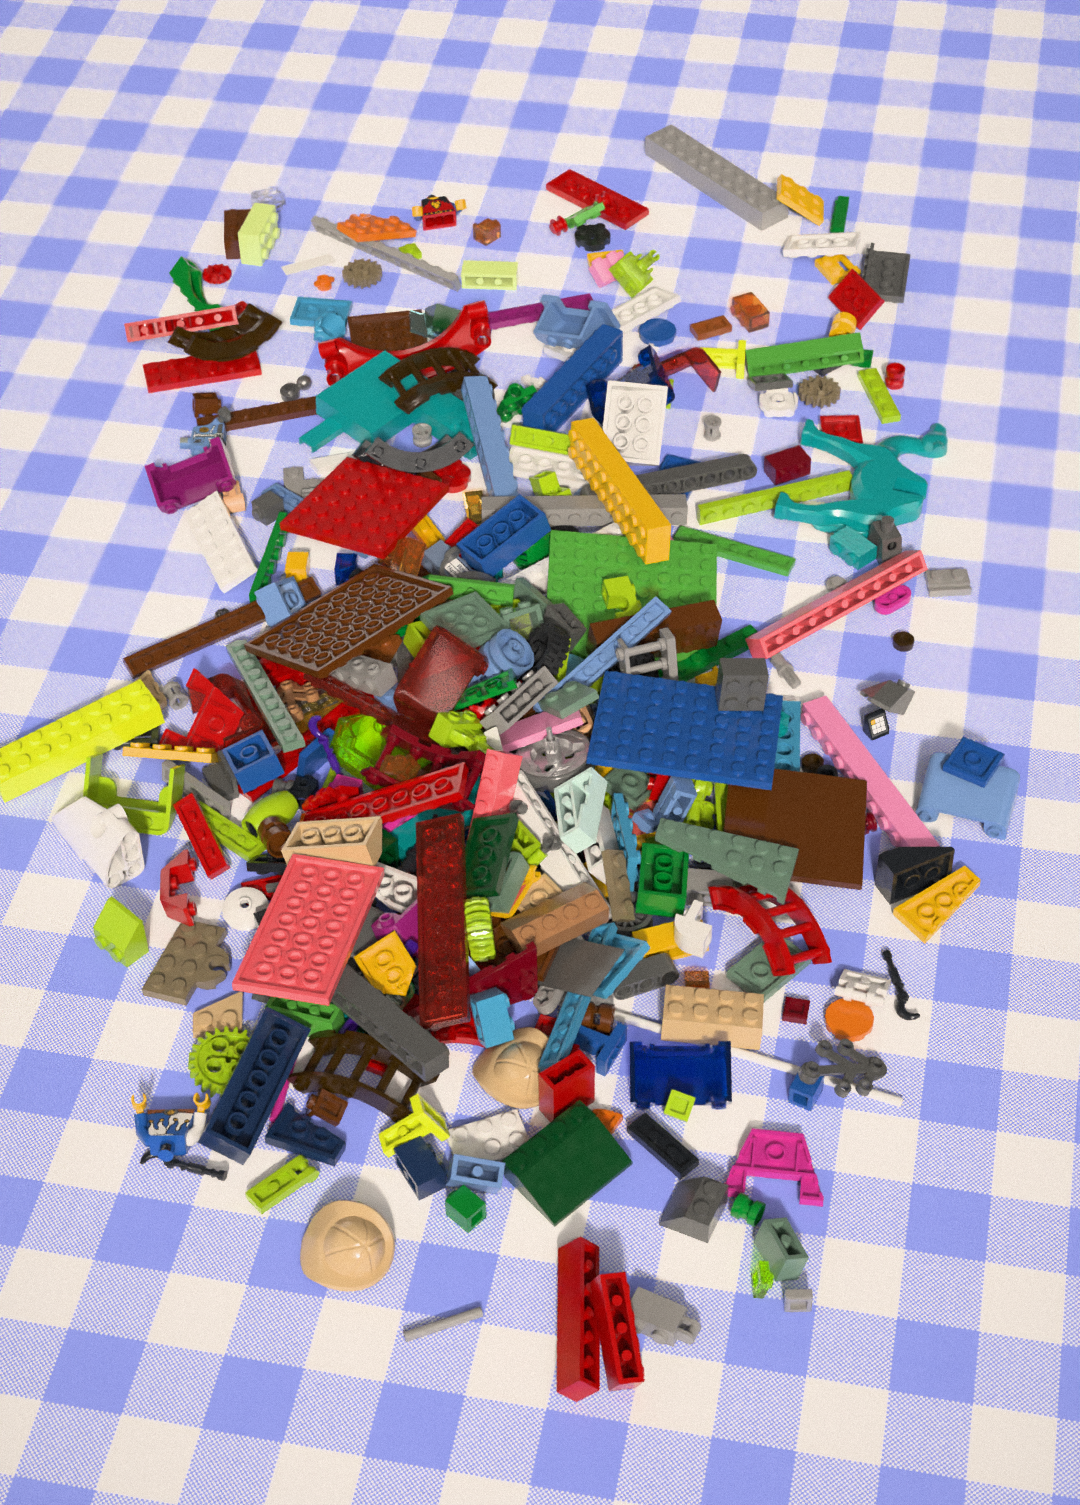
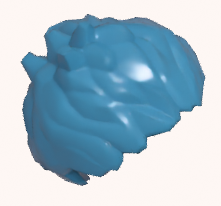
M326 312L314 321L315 332L313 340L323 342L339 337L344 338L346 331L344 319L340 315Z

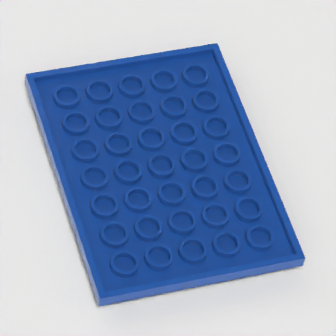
M605 671L586 764L771 790L783 696L766 693L764 711H718L715 696L716 686L647 677L638 674L619 673L617 671Z

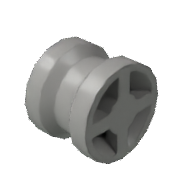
M418 423L413 426L412 434L415 446L424 448L432 444V429L430 425Z

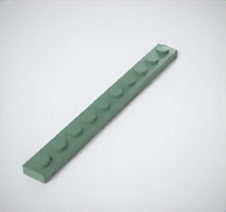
M236 640L226 645L230 659L283 753L306 747L302 734L257 657L246 651L244 644L247 643V640Z

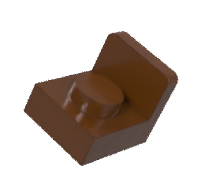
M322 1088L317 1094L310 1095L305 1105L308 1108L305 1115L310 1118L315 1115L336 1127L340 1124L349 1102Z

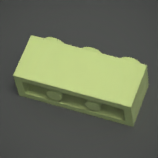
M463 260L461 271L462 288L517 290L519 277L518 262Z

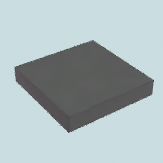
M785 373L751 376L747 378V384L754 391L792 388L793 380Z

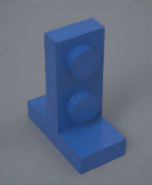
M618 1022L610 1037L582 1025L580 1026L574 1044L579 1045L580 1049L587 1051L591 1055H597V1074L606 1077L627 1042V1026Z

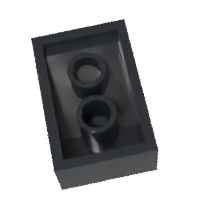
M897 847L879 854L875 886L889 905L916 895L951 874L955 849L953 847Z

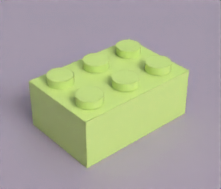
M254 203L238 232L241 264L263 266L265 260L268 259L276 239L280 237V228L277 225L279 215L276 213L275 205Z

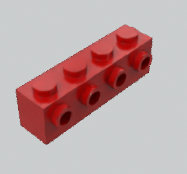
M626 1272L599 1274L590 1282L608 1391L635 1389L645 1382V1372L640 1357V1344L636 1334L635 1315L631 1306L630 1287L627 1282Z

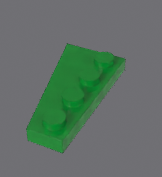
M510 668L431 704V712L434 718H436L438 712L463 709L472 704L516 689V675L513 669Z

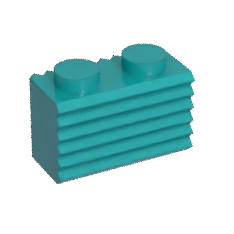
M848 525L830 536V552L836 556L838 555L839 558L841 557L849 566L859 570L876 559L878 546Z

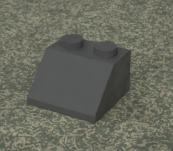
M705 1176L679 1182L659 1225L708 1243L728 1203L729 1185Z

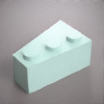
M592 767L554 788L559 836L576 854L596 843L607 781Z

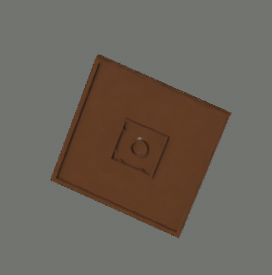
M774 769L771 790L728 784L723 832L799 849L791 878L793 882L861 890L863 885L867 780Z

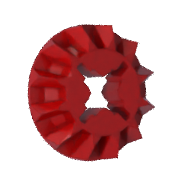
M215 263L213 266L208 265V268H204L202 273L203 280L210 284L224 283L232 276L229 266H224L223 263L220 265Z

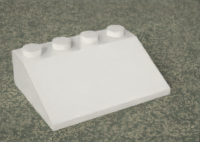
M608 381L603 431L628 466H659L668 386Z

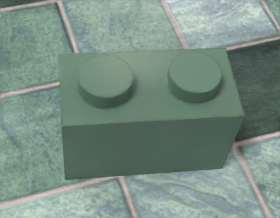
M786 1217L764 1219L753 1242L775 1282L799 1279L809 1256Z

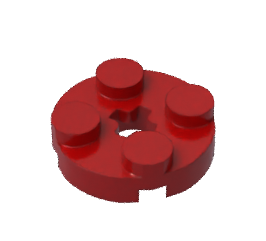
M461 460L432 471L442 479L443 483L449 484L448 493L451 494L465 490L468 487V483L471 482V471L466 465L462 464Z

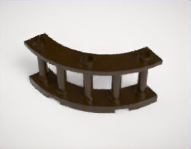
M248 303L244 311L238 316L239 324L224 326L210 332H192L177 326L168 343L184 349L183 352L201 360L231 361L247 356L259 349L258 347L268 341L276 333L282 321Z
M448 347L428 349L413 354L385 370L378 378L390 388L394 386L400 395L394 403L409 415L417 407L429 401V397L438 393L444 395L461 390L464 377L486 375L481 374L475 366L480 360L478 356L463 349ZM442 366H452L457 372L446 373ZM433 367L438 376L426 380L420 370ZM413 374L419 384L406 391L400 381ZM487 376L489 384H492L494 390L498 384Z
M323 1030L311 1034L308 1042L314 1046L315 1051L303 1072L289 1074L287 1080L293 1085L294 1089L302 1094L319 1092L323 1088L330 1093L357 1099L376 1108L390 1117L393 1122L397 1123L412 1114L409 1110L411 1105L409 1098L416 1095L420 1087L435 1083L440 1074L425 1082L371 1035L346 1030L345 1034L336 1033L335 1030ZM345 1054L361 1056L349 1078L334 1074ZM333 1055L324 1072L315 1071L323 1056ZM371 1059L388 1065L376 1088L359 1081ZM396 1071L401 1072L412 1080L400 1103L385 1094Z

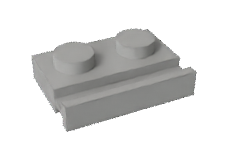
M967 568L925 571L924 577L929 597L971 595L972 587H970Z

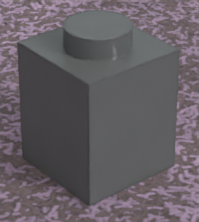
M271 490L251 501L252 516L256 521H260L265 526L276 521L279 512H285L283 499Z

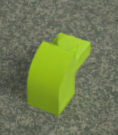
M545 470L529 478L535 496H572L570 488L560 487L554 471Z

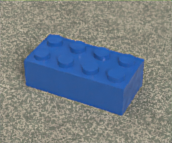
M519 494L456 545L460 549L461 557L475 571L483 572L493 577L550 532L551 528L545 513Z

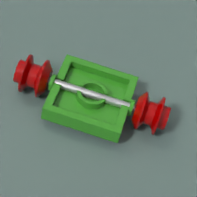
M603 191L602 196H595L593 205L587 206L567 218L558 215L557 221L551 219L549 225L551 232L560 236L561 230L567 232L568 227L569 229L576 226L579 227L585 224L586 220L600 216V211H606V206L612 208L614 202L612 195Z

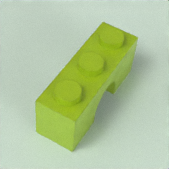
M628 576L603 580L601 594L606 608L623 610V612L615 613L614 619L635 615L642 609L640 600H637L635 596V586L630 583Z

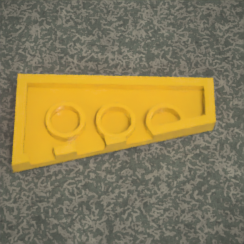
M964 865L895 907L893 915L925 944L980 886L981 879Z

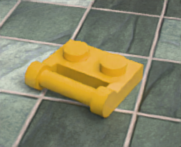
M843 254L815 259L814 266L831 285L840 283L851 269H854L861 275L859 267L854 266ZM838 262H842L849 271H845Z

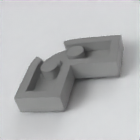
M303 467L283 468L284 487L300 497L301 489L315 488L324 480V478L304 480Z

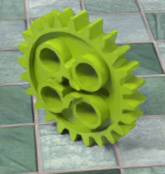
M225 1026L224 1032H220L218 1028H215L214 1035L205 1032V1039L198 1037L197 1045H192V1052H189L188 1070H190V1078H194V1085H201L202 1093L209 1089L211 1098L216 1093L219 1094L220 1098L241 1056L240 1054H242L250 1038L247 1036L246 1029L242 1033H238V1027H235L233 1032H229L227 1026Z

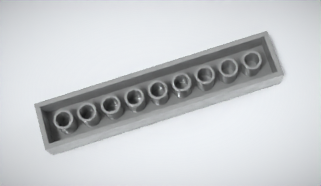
M668 125L645 137L646 156L760 231L788 218L789 207L777 200V192L674 125Z

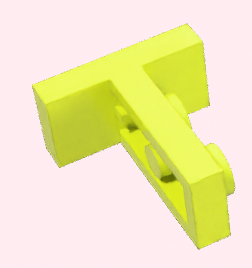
M739 340L738 349L700 347L699 367L737 369L736 379H744L746 340Z
M419 1094L409 1098L414 1113L378 1134L383 1153L388 1158L394 1155V1148L419 1136L424 1137L432 1132L441 1142L450 1137L445 1118Z

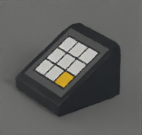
M882 708L864 715L863 732L870 740H876L889 734L886 712Z

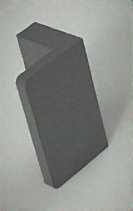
M221 750L217 751L219 763L203 768V776L208 786L228 801L239 798L236 777Z

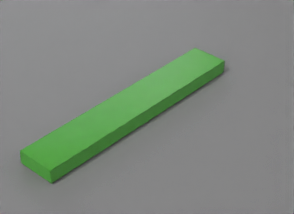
M680 526L673 537L676 541L717 544L718 557L787 577L796 563V559L684 526Z

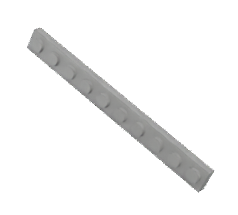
M314 215L310 220L316 232L456 292L462 287L459 277L454 272H447L437 265H430L427 261L416 259L409 253H402L395 247L390 248L381 241L356 242L337 230V223L334 224L324 217L320 218Z

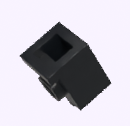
M311 775L296 776L293 786L288 792L295 797L300 810H303L302 804L305 800L298 798L306 799L311 795H316V792L319 790V782Z

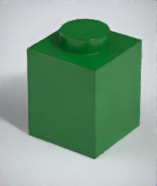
M462 1185L457 1191H452L445 1200L446 1215L467 1233L472 1231L487 1217L486 1203L465 1185Z

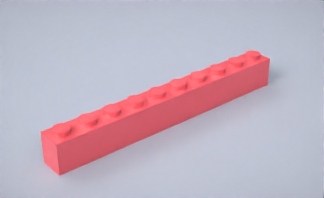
M906 550L749 636L745 640L752 658L768 659L928 570L921 550Z

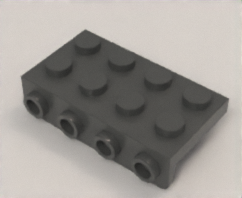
M871 242L870 248L866 249L862 278L885 302L904 303L911 254L874 250L875 243Z

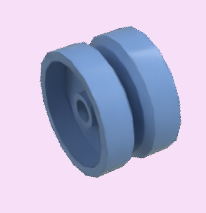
M502 629L479 648L477 659L481 670L487 678L512 668L517 680L533 667L534 653L523 636L511 629Z

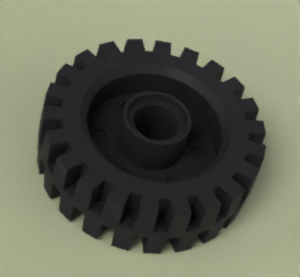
M545 622V624H540V627L537 626L534 632L529 634V639L526 638L534 653L533 667L518 678L523 682L522 677L530 670L536 672L543 666L552 675H557L559 667L562 668L564 665L562 663L563 660L567 658L566 653L569 652L570 648L568 646L571 642L569 640L570 635L553 623Z

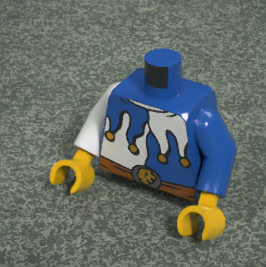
M143 1093V1102L137 1104L133 1094L131 1103L133 1109L136 1110L134 1115L136 1136L144 1146L150 1147L151 1155L158 1156L160 1160L168 1162L175 1155L188 1154L190 1147L198 1142L205 1128L207 1118L205 1110L211 1105L208 1094L206 1093V1098L202 1103H199V1093L194 1094L193 1101L197 1106V1112L196 1109L147 1110V1113H144V1109L147 1107L146 1095Z

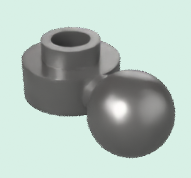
M306 375L298 377L296 384L287 383L280 388L282 400L285 402L297 400L300 397V390L305 391L311 387V379Z

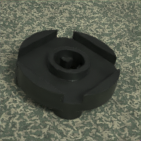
M603 223L581 225L577 227L575 232V245L578 248L580 246L585 247V251H601L605 249V245L608 244L609 246L611 242V234Z

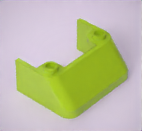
M97 753L86 757L83 797L86 796L106 809L120 804L127 815L128 821L138 833L163 835L171 829L177 814L173 804L181 800L183 795L185 765L180 764L170 768L168 786L160 791L159 802L117 796L116 782L110 777L101 776L103 754Z

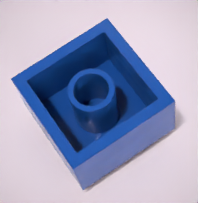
M263 730L222 750L244 794L285 774Z

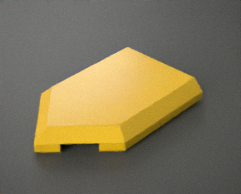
M394 930L353 958L365 978L374 988L381 990L383 994L406 996L416 964Z

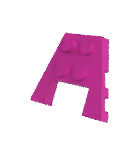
M752 1128L735 1165L732 1166L729 1176L724 1183L729 1185L728 1197L737 1198L741 1192L745 1193L746 1176L793 1180L801 1182L799 1204L823 1207L824 1197L818 1185L819 1181L812 1166V1159L804 1134Z

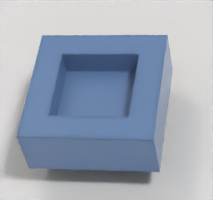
M649 808L634 813L632 821L637 824L641 831L646 834L657 831L656 817Z

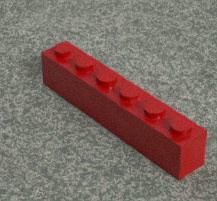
M581 1236L558 1248L557 1393L575 1402L600 1391V1338L590 1282L599 1275V1246Z

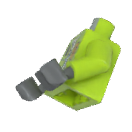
M513 800L509 804V814H525L528 810V805L522 804V800ZM519 820L511 851L521 853L528 865L538 866L548 856L547 853L549 851L559 850L562 843L553 844L556 836L544 838L543 847H541V843Z

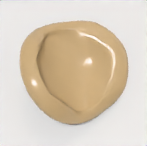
M533 1027L518 1028L512 1031L514 1040L485 1049L476 1060L472 1073L481 1088L495 1100L509 1107L529 1109L539 1106L538 1074L541 1071L538 1065L549 1037Z
M353 1200L334 1201L322 1207L315 1214L306 1229L301 1242V1268L307 1278L326 1288L345 1292L364 1290L377 1284L389 1271L394 1260L395 1239L389 1223L373 1207Z

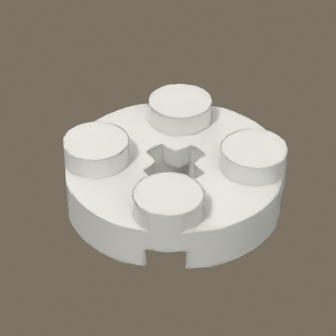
M789 388L766 390L764 394H760L759 407L764 412V416L768 418L792 417L798 408V395L794 391L793 394L788 392Z

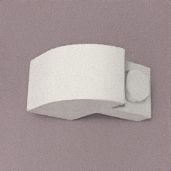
M694 900L691 907L685 909L683 916L675 915L674 940L682 951L703 958L712 941V925L701 922L703 918V902Z

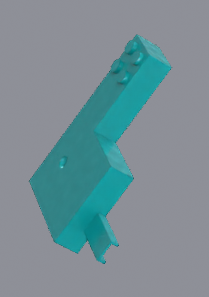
M385 350L316 395V414L324 418L325 421L299 437V444L305 443L311 447V452L314 453L343 432L360 444L366 439L372 443L376 437L386 442L412 423H426L431 426V435L438 440L445 434L453 438L458 432H461L474 444L464 457L471 460L477 456L464 402L453 394L440 395L438 393L429 397V401L417 407L409 415L396 406L394 401L400 395L394 386L390 388L380 381L378 377L400 360ZM413 374L400 381L406 391L419 384Z

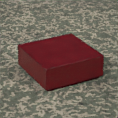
M786 997L782 1021L807 1025L810 1000Z

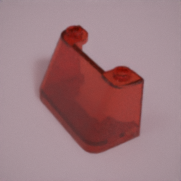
M436 625L394 692L393 700L397 712L431 729L438 712L453 711L473 677L486 673L489 667L488 658L446 628Z

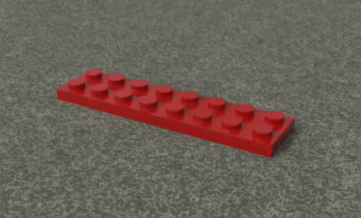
M463 762L302 813L300 822L381 816L382 824L394 822L406 816L416 815L422 811L436 809L448 803H455L464 798L469 768Z

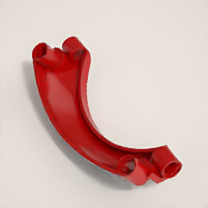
M485 300L463 305L453 323L433 340L414 348L387 352L400 361L428 349L448 347L463 349L477 356L491 345L490 320ZM340 337L318 343L320 356L322 359H325L326 381L330 386L383 352L361 347ZM442 366L446 373L455 369L452 366ZM433 367L420 370L422 375L428 379L438 376Z

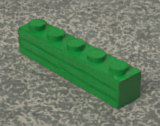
M838 196V200H835L830 228L832 233H841L845 230L849 196Z

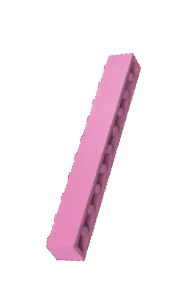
M825 695L803 703L802 713L800 714L801 721L804 726L809 728L814 740H818L824 753L832 759L835 768L840 770L845 778L867 780V811L874 815L880 829L887 833L892 845L896 847H940L939 843L829 698Z

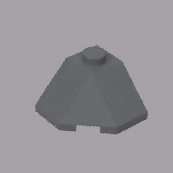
M898 679V681L888 680L862 689L860 694L863 697L867 696L869 702L888 712L904 715L916 691L909 688L911 684Z

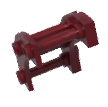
M395 724L388 725L382 729L380 735L387 742L374 767L364 768L360 772V774L366 777L367 782L387 787L406 781L417 760L421 759V757L432 761L433 765L429 773L441 770L445 766L450 767L465 762L469 768L468 771L471 772L466 781L464 798L455 803H448L437 808L454 810L461 813L475 808V805L467 799L480 773L483 771L486 754L480 750L460 751L459 755L452 754L448 748L435 744L428 747L419 743L418 737L406 732ZM399 746L409 751L410 756L398 779L395 780L382 773L393 749Z

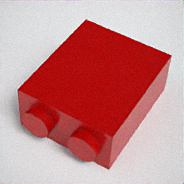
M580 1049L538 1074L539 1110L549 1122L556 1119L578 1100L582 1101L586 1106L595 1102V1065Z

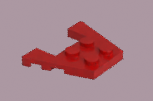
M193 668L186 687L205 695L203 703L187 737L165 729L159 744L172 745L171 749H174L175 746H192L193 751L202 747L215 748V753H217V751H222L232 745L246 714L204 675Z

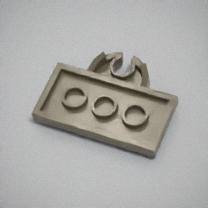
M194 921V926L180 923L141 989L143 996L187 1006L196 988L205 990L216 989V985L226 979V974L222 970L214 971L212 969L223 967L226 971H231L229 956L224 949L220 948L227 936L226 928Z

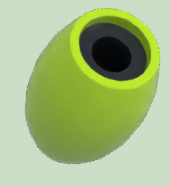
M283 790L262 798L246 813L241 822L242 828L260 840L257 832L260 823L264 819L277 816L282 818L288 825L299 809L295 797L290 792Z

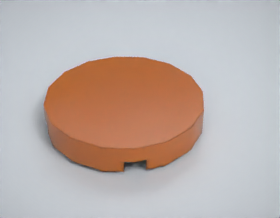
M842 998L828 1006L824 1023L829 1033L831 1031L835 1038L839 1040L848 1039L851 1042L864 1039L868 1033H871L874 1015L871 1008L866 1006L864 1002L851 1000L850 1002Z

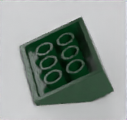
M580 1100L501 1161L505 1163L504 1177L554 1227L633 1164L632 1160L599 1118Z

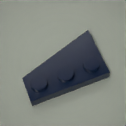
M289 1103L286 1104L265 1136V1144L298 1155H304V1157L334 1167L346 1150L345 1141L326 1128L316 1126L311 1122L310 1117L305 1114L300 1115L294 1110V1106Z

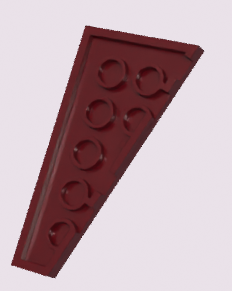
M532 941L526 944V950L517 955L512 952L505 956L507 959L505 962L496 967L490 965L458 983L457 986L459 988L448 994L444 991L437 995L438 1000L429 1005L421 1004L406 1014L412 1016L422 1028L431 1032L472 1018L473 1014L469 995L497 987L500 991L507 994L510 1005L535 997L538 991L537 947Z

